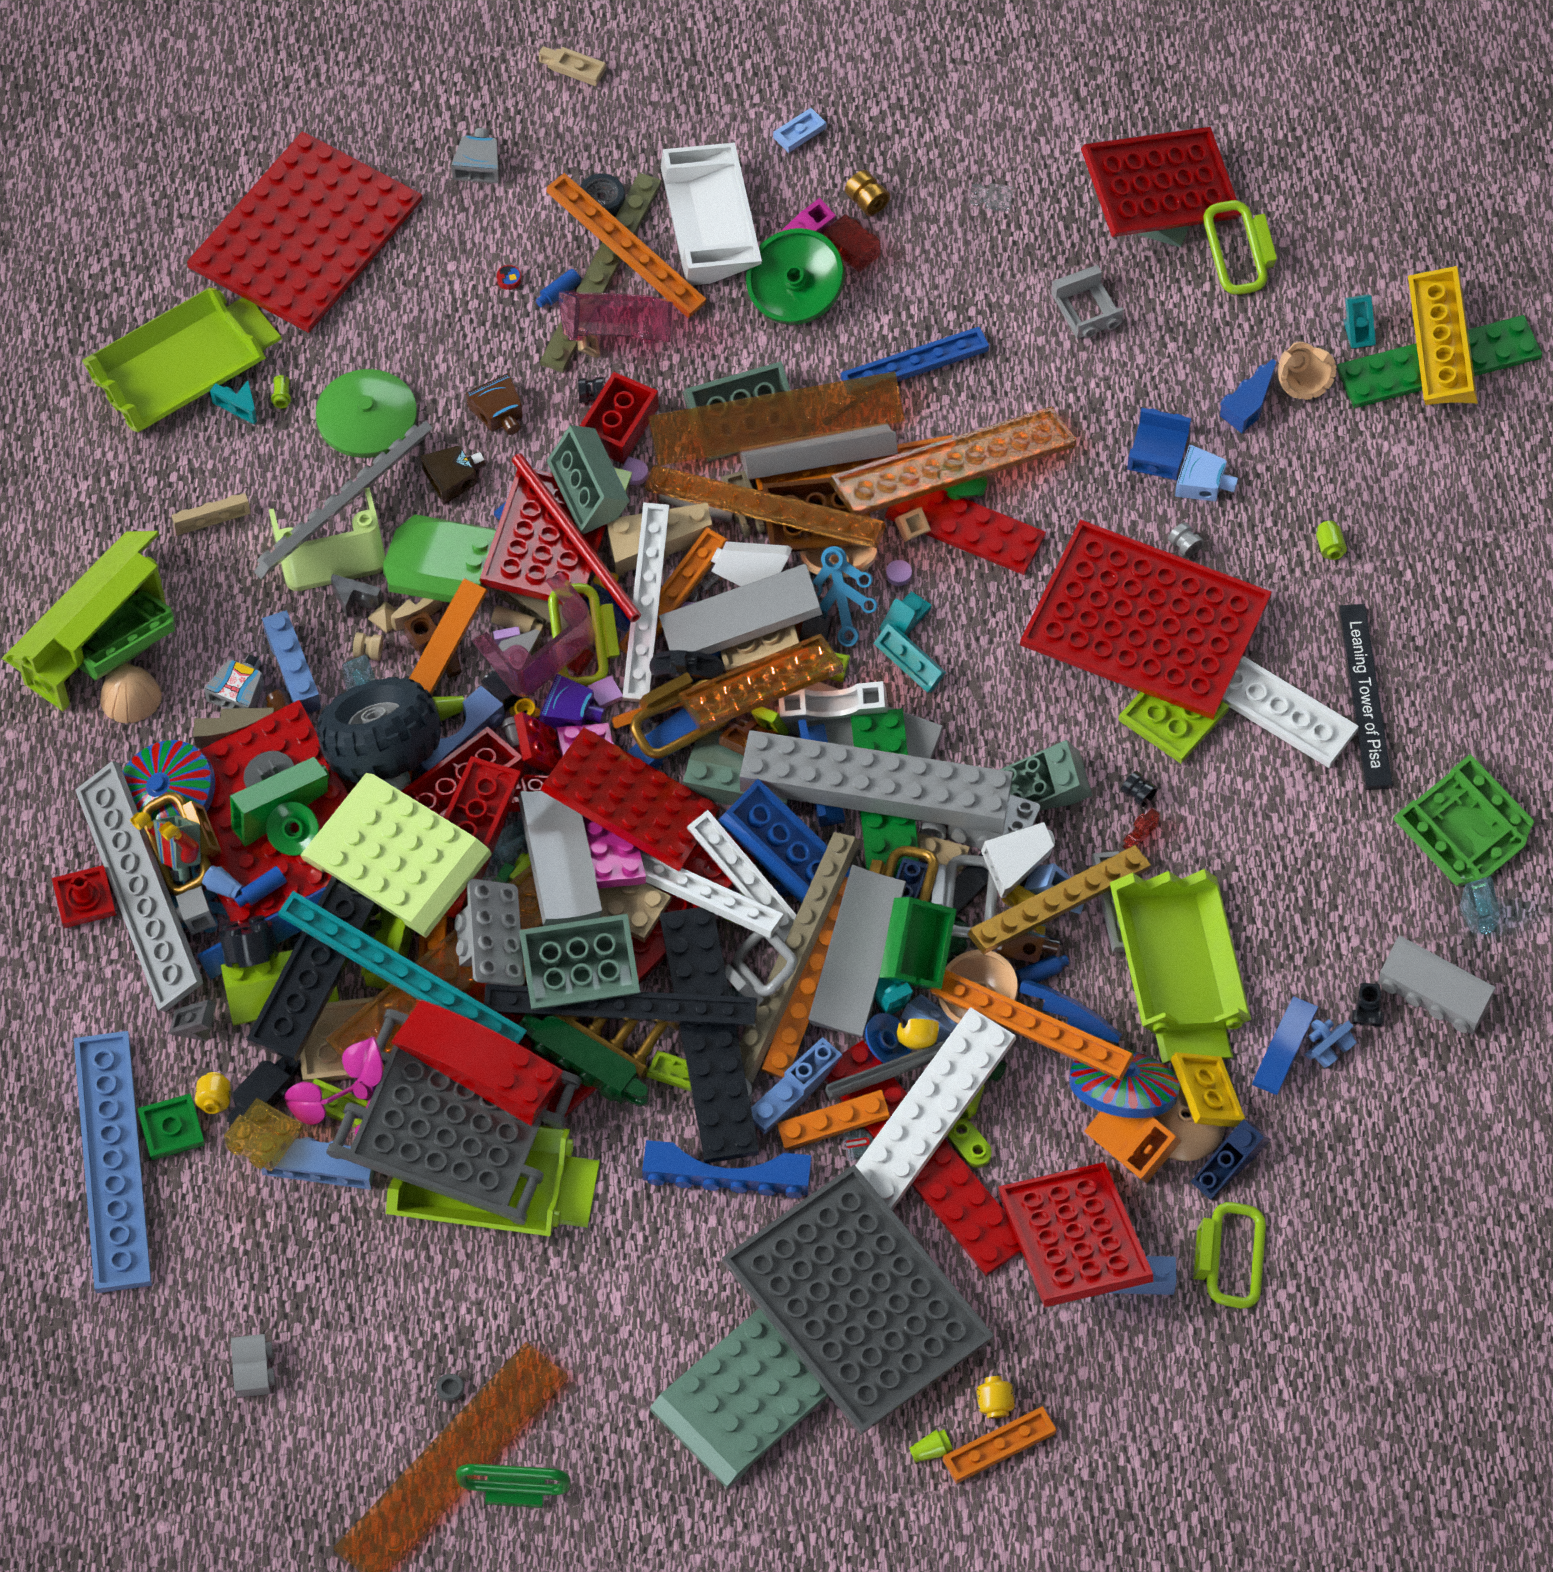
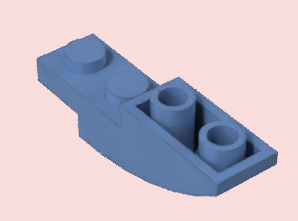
M822 1037L784 1072L783 1079L751 1107L754 1125L766 1134L782 1119L786 1120L825 1080L842 1058V1054Z

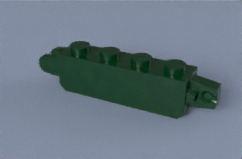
M525 1015L518 1024L527 1030L524 1037L531 1042V1049L534 1054L543 1059L547 1058L563 1071L577 1075L581 1078L583 1085L596 1088L607 1100H615L620 1104L626 1100L638 1107L647 1104L648 1088L637 1079L635 1064L554 1015L547 1016L543 1021L530 1015Z

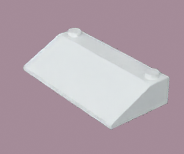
M735 143L663 149L661 171L685 280L690 285L711 284L760 265L762 263Z

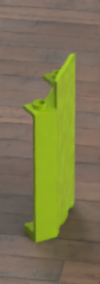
M209 287L84 358L82 362L94 383L104 389L107 395L106 398L115 410H120L129 428L132 431L140 432L209 392L215 384L221 385L266 359L263 351L282 340V338L254 303L242 297L225 306L227 301L220 290L217 291V289Z
M1203 869L1182 879L1167 871L1146 881L1136 874L1130 873L1110 882L1142 1027L1156 1034L1162 1063H1172L1171 1058L1175 1052L1220 1056L1222 1060L1234 1058L1227 1029L1240 1028L1243 1023L1251 1020L1217 877Z
M540 1125L525 1165L543 1172L544 1177L541 1184H538L526 1212L528 1217L524 1225L516 1224L508 1218L394 1177L387 1191L386 1214L551 1236L554 1227H559V1224L588 1228L600 1160L571 1157L574 1139H569L570 1129H555L550 1126ZM520 1176L509 1203L510 1207H517L527 1182L526 1178Z

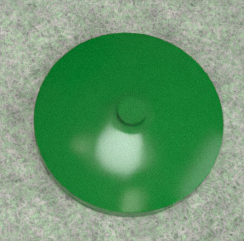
M803 228L784 230L769 237L759 246L762 263L747 269V291L756 308L770 320L785 325L808 323L825 314L840 296L845 279L844 263L835 245L821 233Z

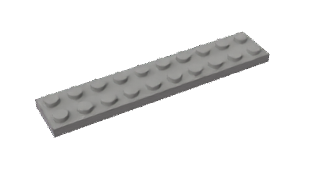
M111 761L75 791L159 1011L166 1012L204 983L144 828L138 830L130 822L131 817L138 811L121 766L118 762Z

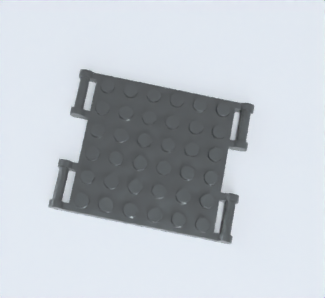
M387 1009L383 1017L385 1020L376 1040L381 1052L383 1065H385L382 1080L377 1084L368 1108L353 1103L346 1104L343 1111L345 1114L333 1143L329 1144L326 1153L332 1158L347 1160L508 1218L516 1224L524 1225L528 1217L526 1212L538 1184H541L544 1177L543 1172L526 1166V1160L542 1122L548 1123L555 1129H562L566 1122L565 1114L575 1089H578L581 1084V1078L563 1071L561 1083H564L565 1087L555 1112L547 1111L549 1101L531 1127L394 1045L390 1054L385 1053L384 1049L394 1026L397 1024L403 1025L409 1017L407 1014ZM357 1118L363 1119L351 1148L343 1147L354 1120ZM521 1176L526 1178L527 1182L517 1207L513 1208L509 1206V1203Z

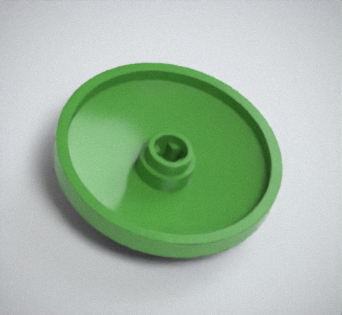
M375 369L356 370L336 378L323 390L316 406L318 430L326 443L342 454L358 458L377 457L382 452L387 454L390 452L388 448L398 438L401 440L406 438L405 433L416 424L417 420L416 401L410 388L395 375Z

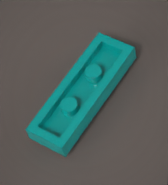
M887 623L873 643L927 693L934 691L947 673L893 623Z

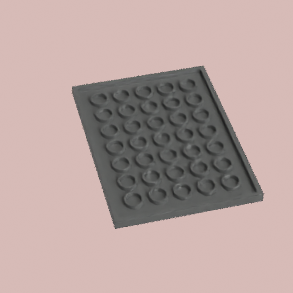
M855 1164L722 1257L723 1264L860 1435L864 1434L975 1353L994 1337L985 1323Z

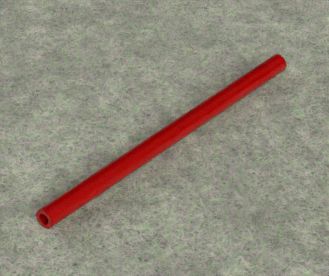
M516 454L512 458L513 464L628 619L631 622L639 620L641 613L523 454Z

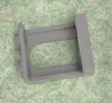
M1098 265L1052 282L1051 295L1077 339L1083 337L1091 338L1099 331L1115 329L1122 323L1124 310L1122 307L1116 309L1101 283L1102 272ZM1090 290L1103 314L1081 322L1068 297Z

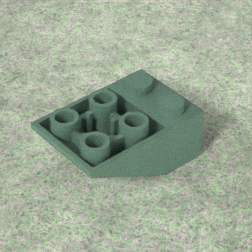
M1068 740L1000 769L1013 772L1010 794L1038 803L1040 811L1072 805L1092 796L1080 751Z

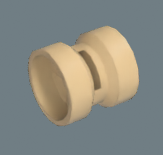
M356 632L353 643V657L359 659L370 657L371 660L380 661L384 643L383 635L374 634L371 637L365 633Z

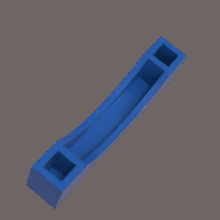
M646 1140L642 1173L644 1181H648L649 1184L656 1186L663 1185L666 1182L675 1183L680 1188H690L692 1185H699L710 1191L719 1190L720 1187L730 1188L735 1193H745L747 1190H753L765 1196H771L774 1193H786L787 1197L801 1198L802 1195L808 1196L811 1155L782 1153L776 1158L760 1165L746 1168H723L694 1159L673 1142Z

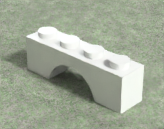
M883 681L859 683L853 687L835 691H811L807 689L778 691L780 717L784 723H794L802 719L816 721L848 718L852 715L886 713L888 710L886 687Z

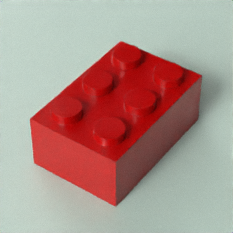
M613 371L579 426L595 428L609 458L624 464L659 408L658 390Z

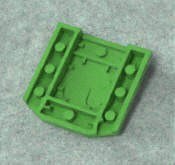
M413 515L396 529L383 563V573L387 579L389 592L451 602L464 578L483 587L479 580L496 529Z
M140 591L137 595H131L81 647L84 659L78 668L94 680H97L140 655L153 643L175 631L174 614L171 607L149 592Z
M1471 754L1453 767L1449 774L1416 801L1413 800L1393 818L1456 887L1485 881L1524 848L1534 820Z

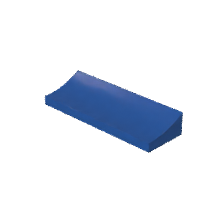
M757 779L717 821L802 904L828 845L767 786ZM850 867L848 868L845 877H849L851 870Z

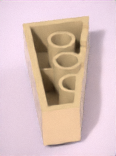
M708 503L669 509L664 558L680 550L684 551L691 548L706 527L712 530ZM642 514L619 517L607 523V535L614 570L618 577L637 567Z

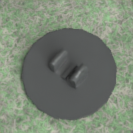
M279 751L261 753L254 757L245 768L243 778L246 788L293 767L294 763L286 754Z

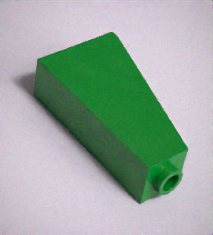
M312 757L230 795L231 829L242 844L246 847L267 833L268 817L280 804L299 802L307 806L328 791V779L330 778L327 768L323 764L320 765L315 757Z

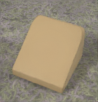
M922 507L895 518L896 525L904 542L931 531Z

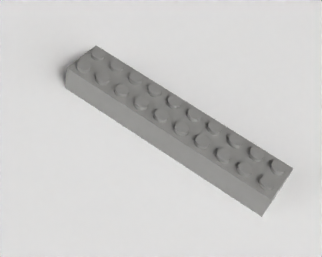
M749 730L740 772V792H745L759 779L778 798L1003 833L1013 772Z

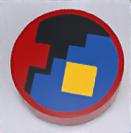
M505 265L496 274L497 283L502 289L512 290L521 284V272L516 266Z

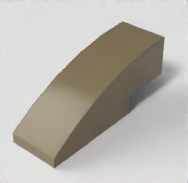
M274 708L221 709V718H194L193 737L196 748H205L274 713Z

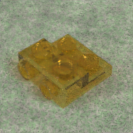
M256 1098L243 1116L239 1114L225 1133L224 1140L226 1148L231 1153L237 1156L242 1154L249 1158L250 1163L259 1169L264 1167L272 1172L300 1134L303 1126L298 1121Z

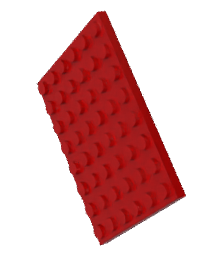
M302 131L189 258L187 266L189 269L310 333L423 200L421 193Z
M1080 519L1020 639V646L1214 720L1267 607L1272 591Z
M297 700L199 750L210 761L215 774V792L212 803L207 811V816L222 853L214 857L208 856L211 866H221L244 887L275 866L280 869L287 880L281 887L252 906L247 903L240 908L233 898L218 894L230 921H238V924L249 922V918L253 916L264 915L267 918L280 911L292 891L307 897L326 887L332 877L326 871L321 872L304 861L300 856L301 854L286 855L279 852L270 843L267 833L245 847L231 829L230 795L246 788L243 779L245 768L254 757L267 751H279L286 754L293 761L294 766L315 757L320 765L323 764L327 768L330 776L328 779V791L307 805L318 820L319 831L348 796L340 777L327 764L317 733L300 700ZM293 823L292 830L298 832L299 825Z

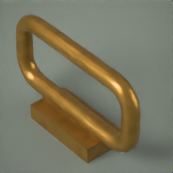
M687 672L643 695L639 701L642 711L633 717L630 726L632 736L640 750L650 758H664L726 725L732 717V705L722 687L717 682L709 679L699 680L691 684L693 680ZM702 690H710L714 694L722 708V714L718 718L661 748H653L649 744L641 730L642 722Z
M167 792L148 802L141 812L148 813L151 817L155 810L173 802L176 804L181 817L200 824L201 862L199 865L201 871L199 876L181 886L176 885L169 866L161 863L156 837L147 831L146 825L143 827L169 893L178 896L188 890L203 886V877L211 867L208 856L214 857L222 853L204 806L193 801L187 803L184 797L177 792Z
M901 846L890 853L886 865H884L883 861L872 859L869 871L892 878L900 858L908 856L925 859L928 862V868L919 899L929 902L939 867L938 858L931 850L913 846Z

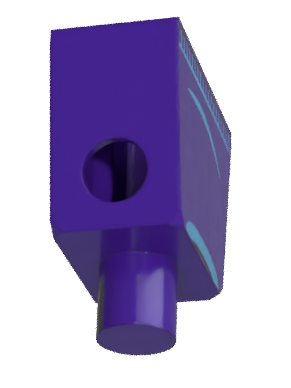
M556 674L540 712V721L551 726L553 729L568 726L582 727V725H586L587 720L602 723L605 716V708L594 706V691Z

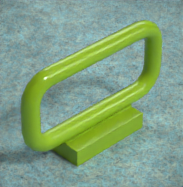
M1238 200L1211 205L1203 216L1204 225L1222 288L1233 295L1252 293L1262 289L1268 280L1267 268L1274 267L1277 260L1265 214L1255 215L1253 219L1249 207ZM1231 210H1237L1241 213L1258 273L1256 281L1241 285H1234L1230 282L1213 221L1215 214Z
M585 583L566 584L556 587L549 596L548 607L557 672L559 675L586 687L606 678L609 667L608 659L617 658L620 655L613 603L600 606L596 590ZM583 593L587 595L590 603L598 671L590 676L573 677L568 673L558 602L560 597L564 595Z
M1224 1202L1214 1209L1212 1219L1203 1218L1197 1227L1193 1279L1205 1280L1207 1277L1208 1294L1211 1299L1223 1306L1249 1308L1254 1306L1260 1299L1266 1222L1262 1212L1251 1205ZM1226 1213L1249 1216L1255 1222L1250 1294L1247 1297L1226 1295L1218 1289L1222 1221Z

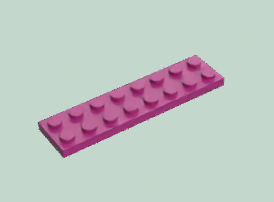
M600 723L582 725V727H557L556 736L561 758L583 727L595 732L613 744L609 724ZM583 816L597 888L646 884V874L639 848Z

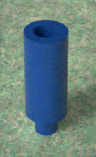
M570 269L540 291L541 296L536 299L538 306L542 308L547 303L551 306L580 285L582 280L579 274L574 269Z
M275 866L242 888V894L235 898V901L240 908L247 903L252 906L281 887L287 880L280 869Z
M1053 954L1018 969L1015 973L1020 986L1024 979L1038 983L1061 973L1062 967L1069 965V960L1066 955L1057 957Z

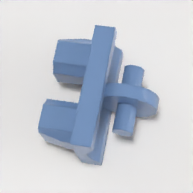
M1328 1019L1325 1023L1320 1020L1313 1021L1311 1023L1313 1033L1309 1035V1038L1312 1042H1315L1318 1038L1321 1040L1308 1050L1305 1056L1310 1060L1315 1058L1324 1068L1335 1062L1338 1056L1330 1048L1333 1043H1336L1343 1053L1357 1043L1349 1031L1354 1027L1349 1020L1344 1024L1338 1025L1331 1032L1329 1029L1334 1026L1331 1020Z

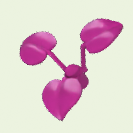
M375 1037L352 1044L344 1051L342 1063L345 1071L351 1077L358 1078L349 1088L326 1099H322L320 1087L311 1082H300L287 1090L284 1100L287 1107L298 1120L309 1125L320 1123L326 1115V1109L323 1104H328L350 1092H354V1095L359 1099H368L369 1101L366 1106L368 1108L377 1084L383 1077L382 1056ZM359 1124L355 1128V1135L357 1134L361 1124Z

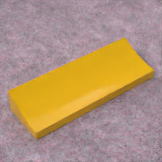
M1454 266L1409 275L1408 281L1425 405L1439 403L1478 404L1462 282L1458 267Z

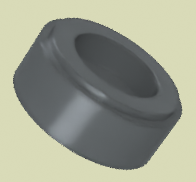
M445 1374L436 1383L437 1395L446 1403L457 1402L464 1395V1382L456 1374Z

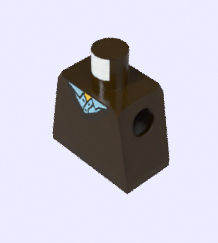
M460 446L420 456L422 470L443 505L477 484L475 470L485 466L484 458L480 452L467 457Z

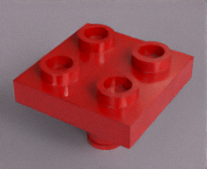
M524 712L516 714L514 720L520 745L514 748V750L522 756L524 762L550 775L561 759L556 745L557 736L555 730Z
M104 865L51 878L64 929L116 916Z

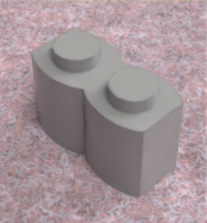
M265 1334L231 1338L236 1397L271 1394L270 1386L275 1385L274 1368H269L268 1359L273 1358L272 1341L267 1342Z

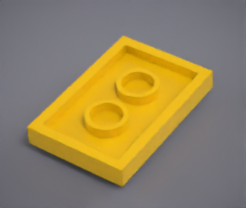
M1175 1052L1171 1062L1195 1124L1237 1127L1245 1119L1222 1057Z

